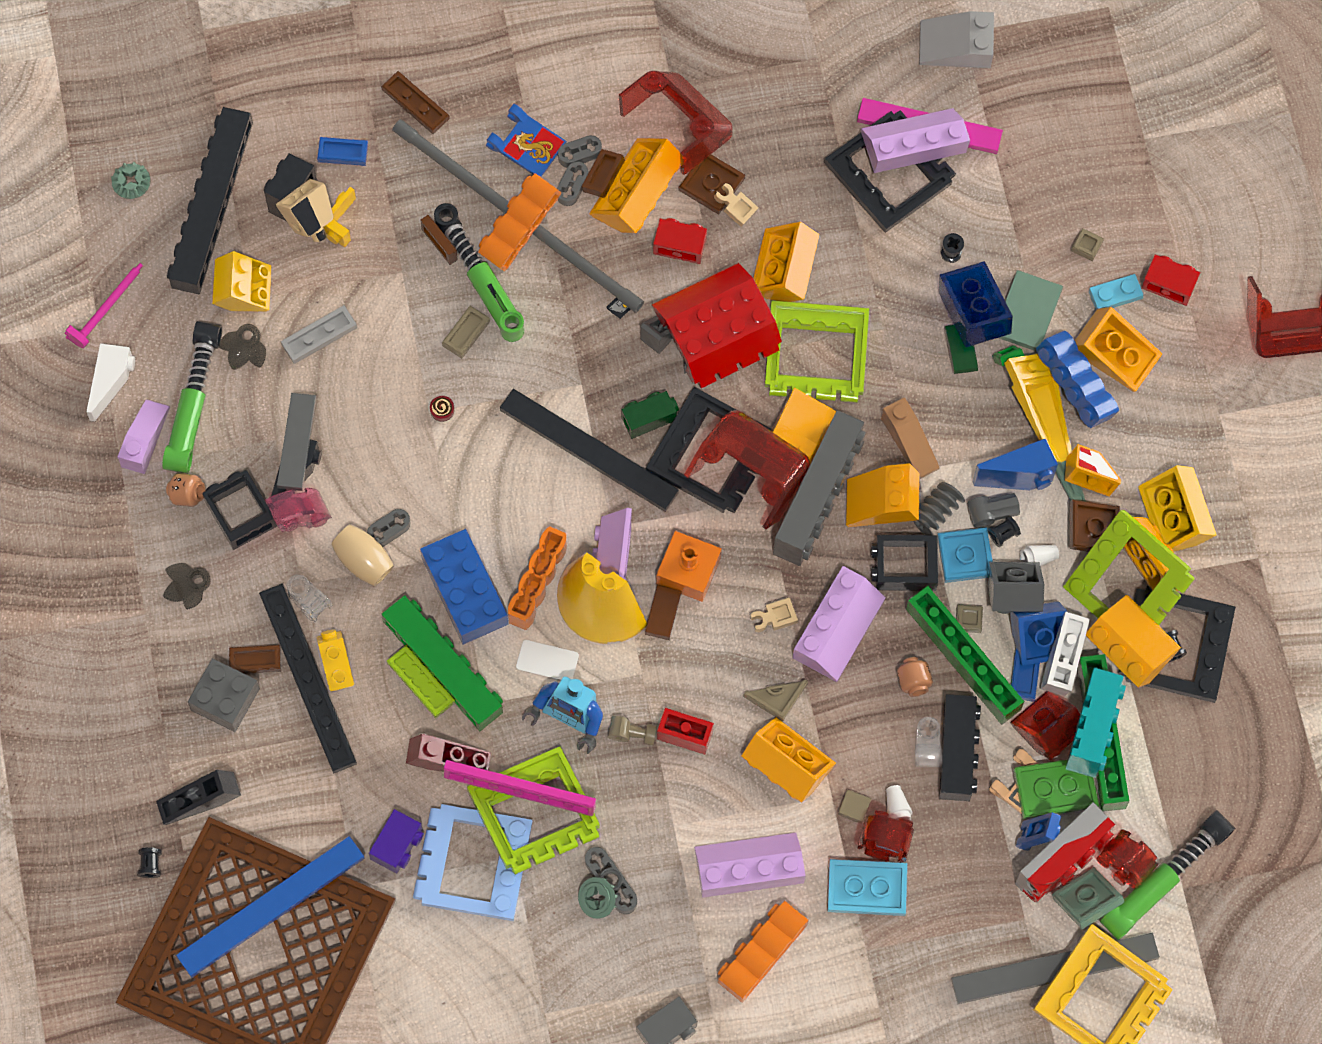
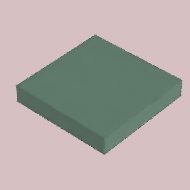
M1095 867L1052 894L1053 900L1081 929L1086 928L1124 903L1123 896Z

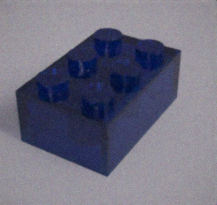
M985 261L939 275L940 297L965 347L1012 333L1013 315Z

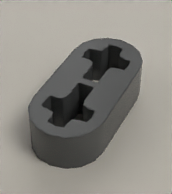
M590 135L562 145L558 150L559 163L567 168L573 162L586 163L597 159L602 150L601 140L596 136ZM591 144L595 147V151L587 149V145ZM569 152L570 155H573V158L568 159V157H565V153Z
M577 161L567 167L557 187L561 192L558 198L560 204L572 206L577 202L582 192L581 186L588 175V168L584 163ZM578 170H581L582 175H578L574 181L573 172L576 173ZM569 187H572V195H568L565 198L563 192L566 193Z
M395 509L373 523L368 528L367 533L374 538L375 531L383 532V539L380 540L378 537L374 539L384 547L409 530L411 525L410 516L405 510ZM395 518H404V525L395 524Z

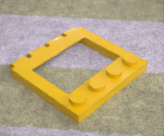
M1091 924L1032 1010L1079 1044H1137L1146 1031L1139 1023L1141 1022L1149 1026L1160 1010L1153 1002L1156 1001L1163 1005L1173 989L1166 984L1168 981L1166 977ZM1103 951L1146 981L1105 1043H1102L1062 1013Z

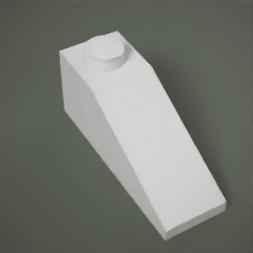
M100 344L87 407V415L90 421H96L126 383L129 372L134 370L135 357L132 356L129 347Z
M1068 612L1064 613L1046 664L1040 689L1062 696L1072 691L1090 619Z

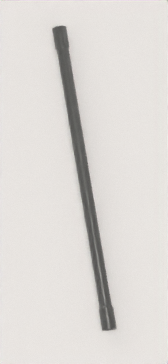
M400 119L396 122L392 129L393 132L408 143L413 144L503 213H507L509 209L507 208L508 200L419 135L415 129ZM539 225L532 233L617 297L621 303L633 312L637 313L644 304L641 298L627 288L622 287L544 227Z

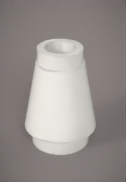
M1055 544L1026 546L1025 549L1020 551L1021 562H1040V566L1059 558V550Z
M894 785L886 789L888 820L891 821L892 825L896 826L910 822L913 812L901 790V786Z

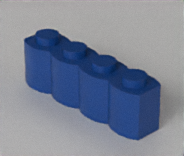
M1062 331L1046 338L1039 344L1036 350L1040 359L1050 368L1054 380L1064 389L1067 399L1077 408L1078 414L1086 426L1093 428L1110 420L1119 412L1115 399L1105 390L1102 380L1092 371L1088 359L1082 352L1078 351L1075 340L1067 331Z

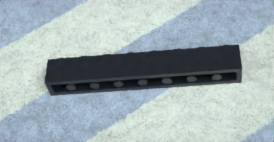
M223 107L221 114H217L215 118L214 129L216 130L214 136H210L208 140V156L202 159V175L200 179H196L194 185V192L196 194L194 200L189 201L187 208L189 216L187 222L183 221L180 234L182 238L180 243H176L174 248V264H170L168 267L167 279H169L172 289L198 295L201 293L252 129L253 121L249 112Z

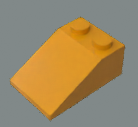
M1112 307L1097 309L1075 339L1078 351L1085 355L1091 365L1133 392L1137 391L1162 356V353Z
M793 388L760 451L804 475L808 471L836 411L802 391Z
M910 463L884 466L847 479V527L919 520V472Z

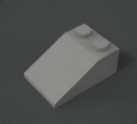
M969 11L920 21L919 65L991 68L994 46V12Z

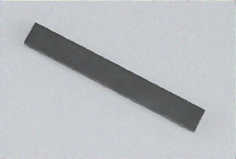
M1153 933L1116 941L1144 962L1160 958ZM1072 951L952 977L951 982L957 1005L1050 984ZM1103 951L1088 975L1125 966Z

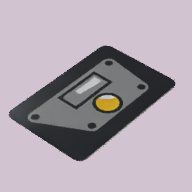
M617 297L606 306L619 319L631 310L621 303Z

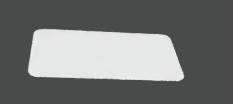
M524 640L516 668L562 680L563 677L573 679L579 654L575 651Z

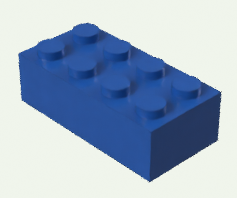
M466 529L420 548L422 561L462 645L509 625L505 608Z

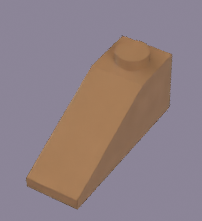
M904 397L883 408L881 418L907 463H910L919 472V479L939 470V464L906 398Z

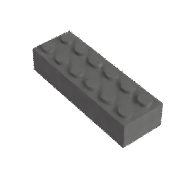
M838 410L836 411L775 537L773 555L798 566H801L804 559L809 560L814 548L815 538L819 539L824 528L825 517L829 518L834 507L835 497H839L843 489L845 476H849L853 468L855 455H859L864 445L863 440L866 432L863 431V421Z

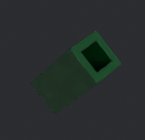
M667 391L662 393L654 392L643 401H633L626 404L621 409V419L630 438L633 439L672 423L677 416L679 407L675 398H670Z

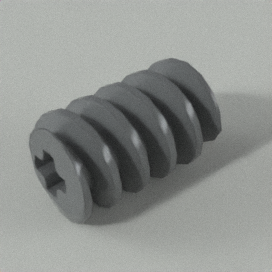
M940 482L937 489L931 491V496H926L924 502L919 503V520L913 521L917 528L925 535H933L929 528L938 530L939 526L936 521L944 524L946 520L943 514L951 517L953 513L950 507L955 510L959 509L956 500L961 503L965 502L962 493L952 485Z

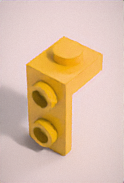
M351 187L346 192L343 191L339 194L335 202L336 204L331 208L334 216L333 220L323 227L328 240L336 245L339 243L343 247H346L351 241L350 232L337 221L356 199L355 190Z
M332 629L322 632L321 636L316 638L329 690L335 691L353 686L354 681L341 631L336 632V630Z

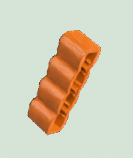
M536 173L524 180L521 186L523 188L518 196L512 197L509 201L507 213L496 219L493 224V232L489 236L486 235L479 243L480 249L478 253L504 272L515 260L519 251L525 246L532 233L541 224L547 212L561 195L558 189Z
M549 526L542 533L539 549L531 556L529 570L522 576L519 582V592L513 596L509 603V624L527 630L532 625L536 616V608L545 598L546 586L555 577L556 565L565 556L567 550L565 532Z
M786 901L781 905L776 903L767 914L770 917L764 925L759 923L751 933L753 939L748 944L743 942L734 953L737 956L731 964L726 962L718 972L720 976L718 984L742 1003L808 925L809 920Z

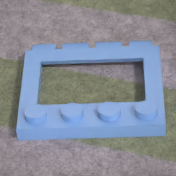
M441 804V809L431 808L427 826L436 828V831L426 830L422 851L431 853V856L421 855L417 876L424 877L426 880H416L413 898L422 900V906L514 921L523 871L515 875L511 867L505 868L500 856L490 902L439 893L453 822L485 826L477 810ZM494 813L502 830H504L512 850L529 843L533 823L531 819Z

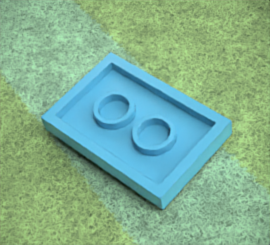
M830 859L828 912L906 915L907 863Z

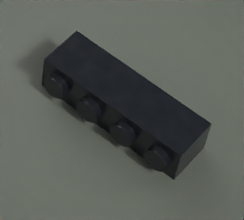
M946 694L943 712L939 799L970 802L972 794L977 793V779L973 778V769H978L979 755L974 754V744L979 745L980 729H975L976 720H980L981 705H976L977 696Z

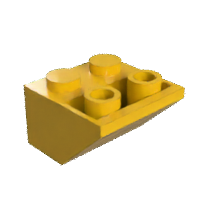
M235 251L216 258L212 304L230 311H269L271 265Z

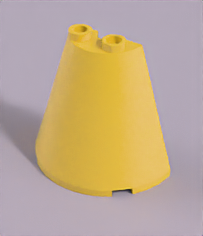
M586 552L570 563L560 577L557 588V602L563 620L577 635L595 643L623 642L636 636L647 626V622L628 582L614 571L609 574L602 573L599 568L601 562Z

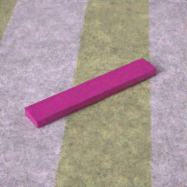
M863 98L857 122L872 125L890 111L895 114L901 110L907 118L929 113ZM964 121L970 138L968 148L993 154L998 153L1002 129Z
M449 760L445 762V779L588 816L594 815L596 798Z

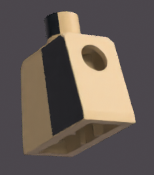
M309 179L276 204L296 234L305 237L311 236L314 242H320L327 237L323 227L331 222L334 216L324 183Z

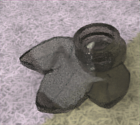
M244 324L237 331L228 332L222 337L219 348L229 351L228 362L231 369H239L248 361L261 368L265 362L266 348L260 342L261 333L256 326ZM246 332L252 333L250 340L244 339Z
M186 563L173 564L165 569L167 575L173 581L166 588L163 597L172 602L183 601L184 607L187 610L196 607L202 601L203 591L210 586L211 578L209 573L203 568L192 569ZM196 578L203 579L201 584H195L194 580Z

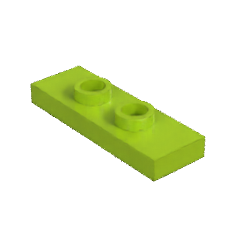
M404 646L387 660L390 668L435 719L455 703L451 695L407 646Z

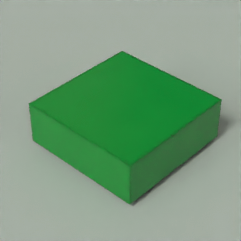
M1012 345L993 353L992 357L996 364L1005 366L1004 363L1009 358L1024 356L1021 348Z

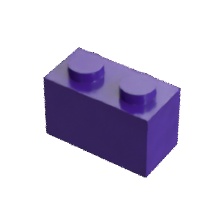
M394 809L369 852L370 860L396 874L400 868L405 869L411 858L409 853L412 847H417L424 836L422 824Z

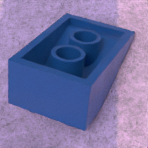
M1045 438L977 464L972 482L977 487L1029 491L1037 488L1042 490L1051 485L1058 463Z

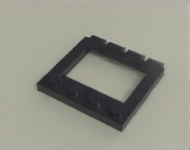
M901 110L895 114L890 111L871 126L902 120L907 117ZM859 133L824 160L827 167L885 233L951 186L952 178L956 175L955 171L946 161L940 165L937 164L942 158L916 164L931 183L895 208L884 198L883 193L870 182L862 169H859L852 161L851 157L866 147L862 133Z
M694 387L648 463L646 470L722 513L725 510L735 513L743 500V496L736 493V491L746 495L755 479V476L748 471L758 474L766 461L767 456L761 453L760 450L772 429ZM708 412L752 435L719 493L675 470Z
M1147 586L1146 590H1135L1133 601L1139 607L1151 594L1152 589L1150 586ZM1179 593L1181 597L1174 605V608L1208 616L1195 681L1191 682L1157 674L1150 684L1144 686L1215 703L1236 607ZM1118 668V674L1127 677V676ZM1128 677L1126 678V682L1133 683Z

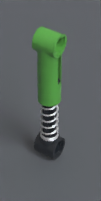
M449 203L440 204L434 211L435 224L446 235L447 239L451 240V244L455 247L457 253L460 254L459 259L464 261L463 265L465 267H468L467 276L498 325L501 336L509 342L519 341L523 337L525 330L523 316L515 309L488 263H481L482 258H478V252L473 250L474 245H470V238L465 237L466 232L462 229V223L459 220L458 211L455 206ZM443 217L452 218L448 222H444L441 220ZM510 323H515L518 325L514 329H509L506 327Z
M196 321L192 342L195 345L196 352L193 353L194 360L191 361L192 368L189 369L188 384L181 391L169 445L166 446L162 462L164 470L187 474L190 471L193 446L206 396L201 391L205 387L203 384L204 380L207 379L205 374L209 371L207 366L211 363L209 358L213 356V350L218 349L222 338V325L202 321Z
M1218 810L1199 827L1198 836L1193 837L1191 843H1186L1185 849H1180V853L1174 855L1173 860L1167 861V864L1161 863L1124 898L1123 904L1107 913L1100 920V923L1117 940L1126 935L1139 919L1180 882L1178 876L1181 873H1185L1187 867H1192L1191 864L1194 861H1198L1197 858L1200 855H1204L1206 849H1210L1213 845L1219 846L1234 832L1236 828Z

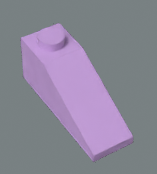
M145 400L129 428L118 454L122 468L142 474L146 473L169 412V406Z

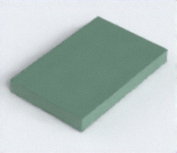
M1017 270L993 336L1037 352L1036 348L1045 338L1063 286Z

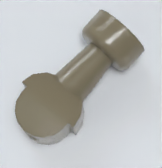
M612 716L607 737L618 742H629L630 737L643 738L645 744L654 746L657 725L648 724L646 728L630 724L629 720L623 716Z

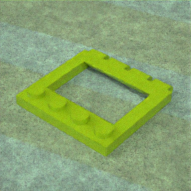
M772 301L771 313L776 320L780 337L782 328L853 333L855 334L852 380L778 374L780 351L768 356L765 387L770 388L769 396L786 397L787 389L793 390V388H796L810 397L812 391H816V399L836 401V393H841L840 401L858 403V395H863L869 308Z
M1120 510L1063 588L1093 615L1099 618L1110 608L1098 599L1091 590L1129 539L1133 537L1169 569L1140 607L1160 625L1167 616L1161 608L1166 612H1170L1181 597L1175 589L1184 593L1195 578L1189 573L1191 568L1128 512Z
M560 746L499 772V774L538 784H543L560 777L566 791L585 795ZM472 785L467 786V791L505 868L511 867L515 875L532 867L529 861L531 858L535 865L554 858L553 848H556L558 854L561 855L578 847L576 840L578 837L582 844L599 838L597 829L600 828V824L595 814L588 816L578 813L581 818L580 821L512 850L491 806L514 796Z

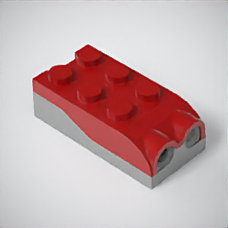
M1092 803L1020 871L1015 885L1036 903L1060 884L1065 886L1075 876L1074 873L1078 870V866L1083 869L1093 859L1092 856L1096 853V849L1101 852L1110 843V839L1114 835L1111 830L1114 828L1115 823Z

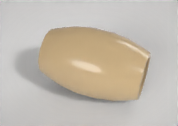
M351 524L344 528L331 543L343 565L356 577L373 586L379 584L394 567L384 548L371 535Z

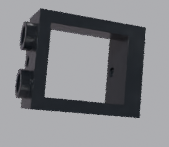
M247 470L234 472L227 478L228 480L220 484H212L202 493L207 507L233 550L277 527L275 517ZM246 486L261 510L262 515L230 531L214 503Z
M877 535L876 543H871V558H876V567L871 569V581L876 582L877 590L922 591L927 586L932 591L937 590V535ZM884 547H925L926 577L884 576Z

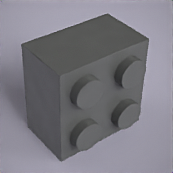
M989 562L988 592L992 611L1002 614L1010 612H1043L1045 584L1040 562Z
M212 658L190 696L188 705L192 712L236 733L260 688L256 679Z

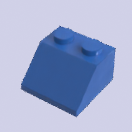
M1059 601L1044 603L1043 612H1010L1012 635L1022 666L1048 661L1063 615L1067 612V609Z

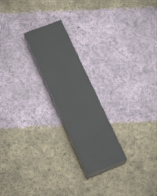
M291 393L277 481L278 489L303 491L317 399L316 395Z

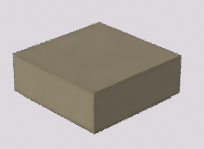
M1082 228L1071 251L1093 261L1104 238Z
M958 605L957 621L966 632L981 633L983 607Z
M847 790L838 815L862 824L871 798Z

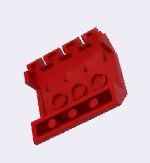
M740 263L652 304L663 327L667 326L687 364L686 372L691 382L698 383L701 389L717 381L715 374H718L719 378L722 379L739 371L738 363L743 369L759 361L758 353L760 352L766 358L780 351L778 344L782 340L776 320L753 277Z

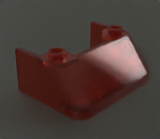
M649 71L619 94L620 115L625 117L651 95L662 92L692 120L690 132L697 139L680 152L681 173L685 175L730 140L733 134L732 123L679 73Z
M1247 276V313L1254 348L1258 355L1263 358L1322 352V294L1319 298V308L1272 313L1270 301L1262 297V293L1253 276Z
M733 410L724 415L702 442L684 476L689 478L700 471L706 462L710 464L719 462L727 453L766 479L762 486L761 494L763 499L773 506L772 511L762 526L767 530L781 519L810 467V461L805 453L741 411Z

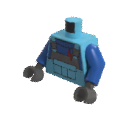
M563 677L560 683L554 681L545 684L532 702L534 706L529 707L525 711L522 720L527 715H531L534 718L531 726L535 725L540 718L539 710L542 709L543 713L584 734L587 733L578 742L577 749L581 750L584 744H587V754H589L596 747L594 736H597L603 718V712L596 702V693L583 686L582 681L579 679H570L568 677Z

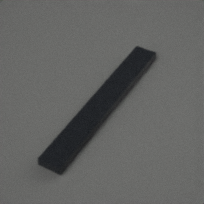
M514 388L500 406V411L664 512L667 511L679 493V490Z
M283 583L259 592L333 774L357 765Z

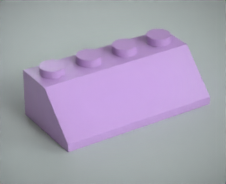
M953 108L861 128L874 173L966 153L970 143L964 119Z
M625 508L601 517V526H596L594 540L599 541L598 548H593L592 556L601 562L599 568L602 573L609 574L614 571L625 580L631 538V508Z
M842 566L794 648L793 659L837 682L883 604L885 597L865 577Z
M796 833L694 847L702 898L803 884L806 875L802 851Z

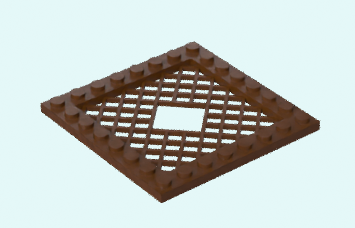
M208 817L115 1003L203 1044H272L261 1039L272 1034L275 1035L277 1044H281L278 1032L292 1027L296 1040L286 1044H328L396 899L340 875L315 893L320 895L319 897L310 900L307 898L305 902L298 904L287 912H290L294 925L280 930L278 921H274L289 965L240 983L230 953H227L226 956L230 968L216 972L214 964H211L210 967L213 974L201 979L198 978V975H195V981L181 986L177 973L186 969L184 966L175 968L171 956L179 954L192 945H187L183 935L184 932L197 928L199 936L202 938L204 935L200 926L215 922L216 927H218L219 919L230 915L234 916L235 913L240 912L253 903L250 901L247 890L261 885L263 893L266 894L265 883L276 879L279 880V883H282V879H288L311 863L307 859ZM221 852L227 854L225 856L219 857ZM232 859L235 871L221 875L218 863ZM236 859L249 864V866L239 869ZM215 866L218 877L208 880ZM255 869L259 881L245 886L241 873ZM259 869L273 876L262 879ZM237 875L241 887L227 892L224 880ZM220 881L224 894L210 898L206 886ZM203 890L207 900L196 904ZM244 892L247 904L234 909L230 896ZM226 898L230 910L216 915L212 903ZM325 899L329 912L315 917L311 904ZM329 900L343 905V907L332 910ZM209 905L213 917L199 922L195 909ZM308 906L312 918L298 923L294 911ZM349 910L353 922L339 927L335 914ZM353 910L360 913L357 920L355 919ZM192 913L195 923L184 927ZM331 916L335 929L321 934L317 921ZM314 923L318 935L304 940L300 927ZM352 928L346 943H344L341 931ZM296 929L300 942L286 946L282 934ZM337 933L341 946L327 950L323 938ZM180 936L184 947L173 950ZM320 939L324 952L310 957L306 944ZM302 946L306 959L292 963L288 951ZM341 951L333 967L329 955ZM326 956L330 969L316 974L312 961ZM169 960L172 970L162 973L167 961ZM308 963L312 976L298 980L294 968ZM291 969L295 982L281 987L277 974ZM232 972L236 985L222 989L218 977ZM330 974L322 991L318 978ZM174 975L178 987L164 992L160 979ZM273 976L277 989L263 993L259 981ZM215 979L219 991L205 996L201 983ZM315 980L319 992L304 997L301 985ZM156 983L160 993L153 991ZM256 983L260 995L246 1000L242 987ZM197 985L201 998L187 1003L183 990ZM297 986L301 999L287 1004L283 991ZM238 989L242 1002L228 1006L224 994ZM180 992L183 1004L167 996ZM280 993L284 1006L269 1010L265 998ZM221 996L225 1008L211 1013L207 1000ZM319 998L311 1014L307 1002ZM262 1000L266 1012L252 1017L248 1004ZM203 1002L207 1014L191 1008V1006ZM303 1004L307 1016L293 1021L289 1008ZM244 1006L249 1019L234 1023L230 1011ZM286 1010L290 1023L276 1028L272 1015ZM227 1013L231 1025L214 1017ZM268 1017L272 1029L258 1034L254 1022ZM308 1021L299 1038L295 1026ZM250 1023L254 1035L238 1028Z

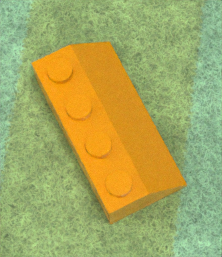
M637 138L624 158L625 161L606 197H599L589 214L622 233H637L642 228L646 217L654 209L658 198L666 190L670 179L678 171L684 159V156L668 139Z

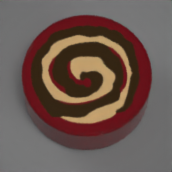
M438 396L431 401L430 414L436 421L445 422L453 417L455 408L453 401L449 397Z

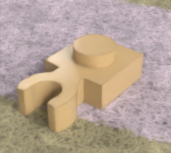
M725 183L722 189L727 195L722 196L717 192L714 195V199L719 203H725L727 207L724 209V212L742 227L758 207L742 192L737 196L734 195L733 188Z
M790 598L766 605V613L756 611L750 615L751 620L760 619L763 622L761 625L755 626V632L764 631L768 625H772L775 631L798 623Z

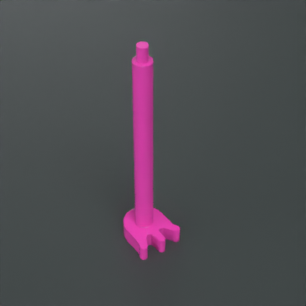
M139 263L136 268H132L80 332L69 325L64 333L67 335L65 338L84 349L89 343L86 338L138 276L139 270L143 265Z

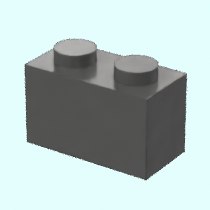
M677 997L636 1026V1032L645 1044H674L681 1038L685 1041L694 1035L698 1021L682 999Z

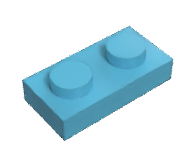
M1135 274L1090 287L1088 291L1096 310L1106 307L1115 308L1141 300L1144 296Z

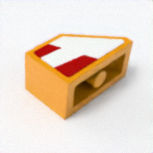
M1077 444L1066 458L1065 481L1106 496H1110L1121 484L1120 477L1103 455L1096 450Z

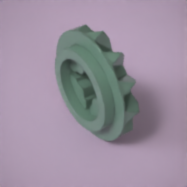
M135 162L132 164L123 163L120 168H115V173L111 176L114 191L126 199H135L142 196L150 186L149 172L143 165H138ZM134 175L137 184L133 182L126 184L127 181L124 176L132 177Z
M592 877L587 879L581 885L578 893L579 905L583 912L595 919L610 915L616 907L615 899L618 897L613 890L614 885H611L605 878ZM599 893V895L605 896V899L599 903L598 900L591 899L590 897Z

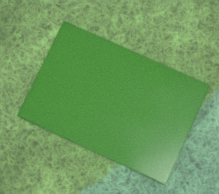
M1068 760L1015 767L1013 772L1023 819L1035 818L1051 812L1061 814L1086 810L1092 803L1099 807L1093 777L1066 770Z

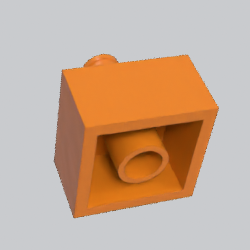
M675 531L657 572L656 585L682 591V595L703 602L721 560L722 548Z

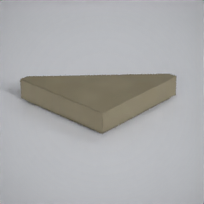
M803 680L801 682L786 685L780 684L750 692L746 691L743 697L779 720L784 721L808 685V681Z

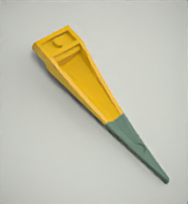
M1038 354L1009 358L1004 364L1014 384L1011 388L1039 441L1046 438L1058 463L1056 473L1071 501H1085L1082 487L1065 481L1066 458L1072 452L1067 432L1059 384L1054 380L1050 368L1042 362Z

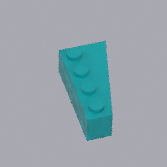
M1098 668L1093 669L1066 770L1094 778L1098 770H1104L1107 756H1103L1105 747H1110L1113 732H1110L1111 724H1116L1120 709L1116 708L1118 699H1123L1126 685L1122 684L1124 676Z

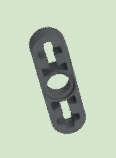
M600 847L589 849L585 855L587 869L593 877L605 878L609 874L616 875L619 882L613 888L614 892H618L624 886L625 889H622V894L626 899L629 897L632 899L630 900V907H627L625 904L621 906L619 905L621 897L616 893L618 897L615 899V909L621 914L632 913L637 907L635 892L604 849ZM592 855L602 856L601 864L603 867L606 868L609 865L611 868L605 869L598 875L597 873L601 872V868L597 863L591 864Z

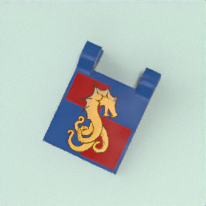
M513 104L508 110L509 114L507 117L516 122V126L504 141L492 132L487 139L486 147L501 153L532 175L536 173L542 177L557 157L559 148L566 144L567 141L528 116L518 105Z

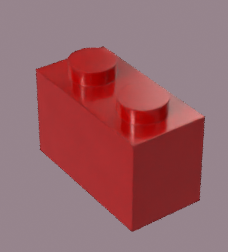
M660 218L653 244V254L701 264L707 240V228H703V226L696 223H680L673 218Z
M1155 254L1141 289L1187 306L1200 272L1190 265H1181L1167 256Z
M665 708L657 730V740L706 755L713 734L714 723Z

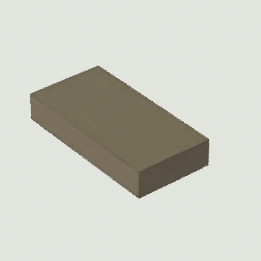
M469 306L443 340L442 346L462 359L490 323V318Z

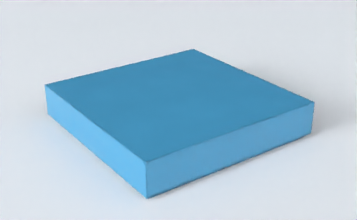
M987 527L937 534L945 583L988 578L989 562H993Z

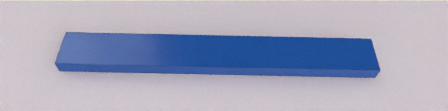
M347 837L176 955L190 977H194L365 859L364 855L351 837Z

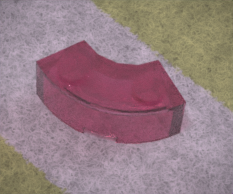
M305 488V492L296 494L293 489L265 499L281 532H290L298 527L317 528L327 523L328 519L332 518L317 489Z

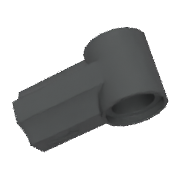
M1015 493L990 499L987 496L977 497L967 503L974 528H983L993 524L996 520L1020 515L1019 501Z

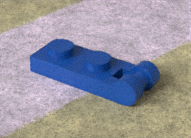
M1051 812L1023 821L1020 828L1022 834L1017 839L1016 847L1030 851L1033 846L1055 840L1060 832L1059 822L1061 816Z

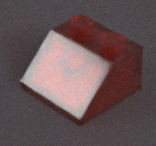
M1046 691L1014 718L1010 724L1037 753L1052 760L1073 742L1080 713L1076 706Z

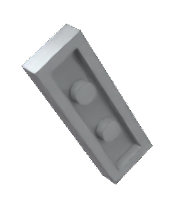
M343 305L282 340L281 345L293 364H296L357 329V324Z

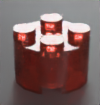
M875 810L873 815L866 816L864 819L857 849H862L863 847L865 855L888 862L889 857L898 858L899 863L906 862L914 833L912 828L913 822L904 818H899V820L889 817L888 813Z
M1121 829L1100 851L1096 859L1104 868H1109L1114 873L1112 878L1118 884L1124 886L1127 883L1130 887L1136 889L1146 880L1159 863L1155 862L1157 856L1142 840L1139 843L1129 838L1132 833Z

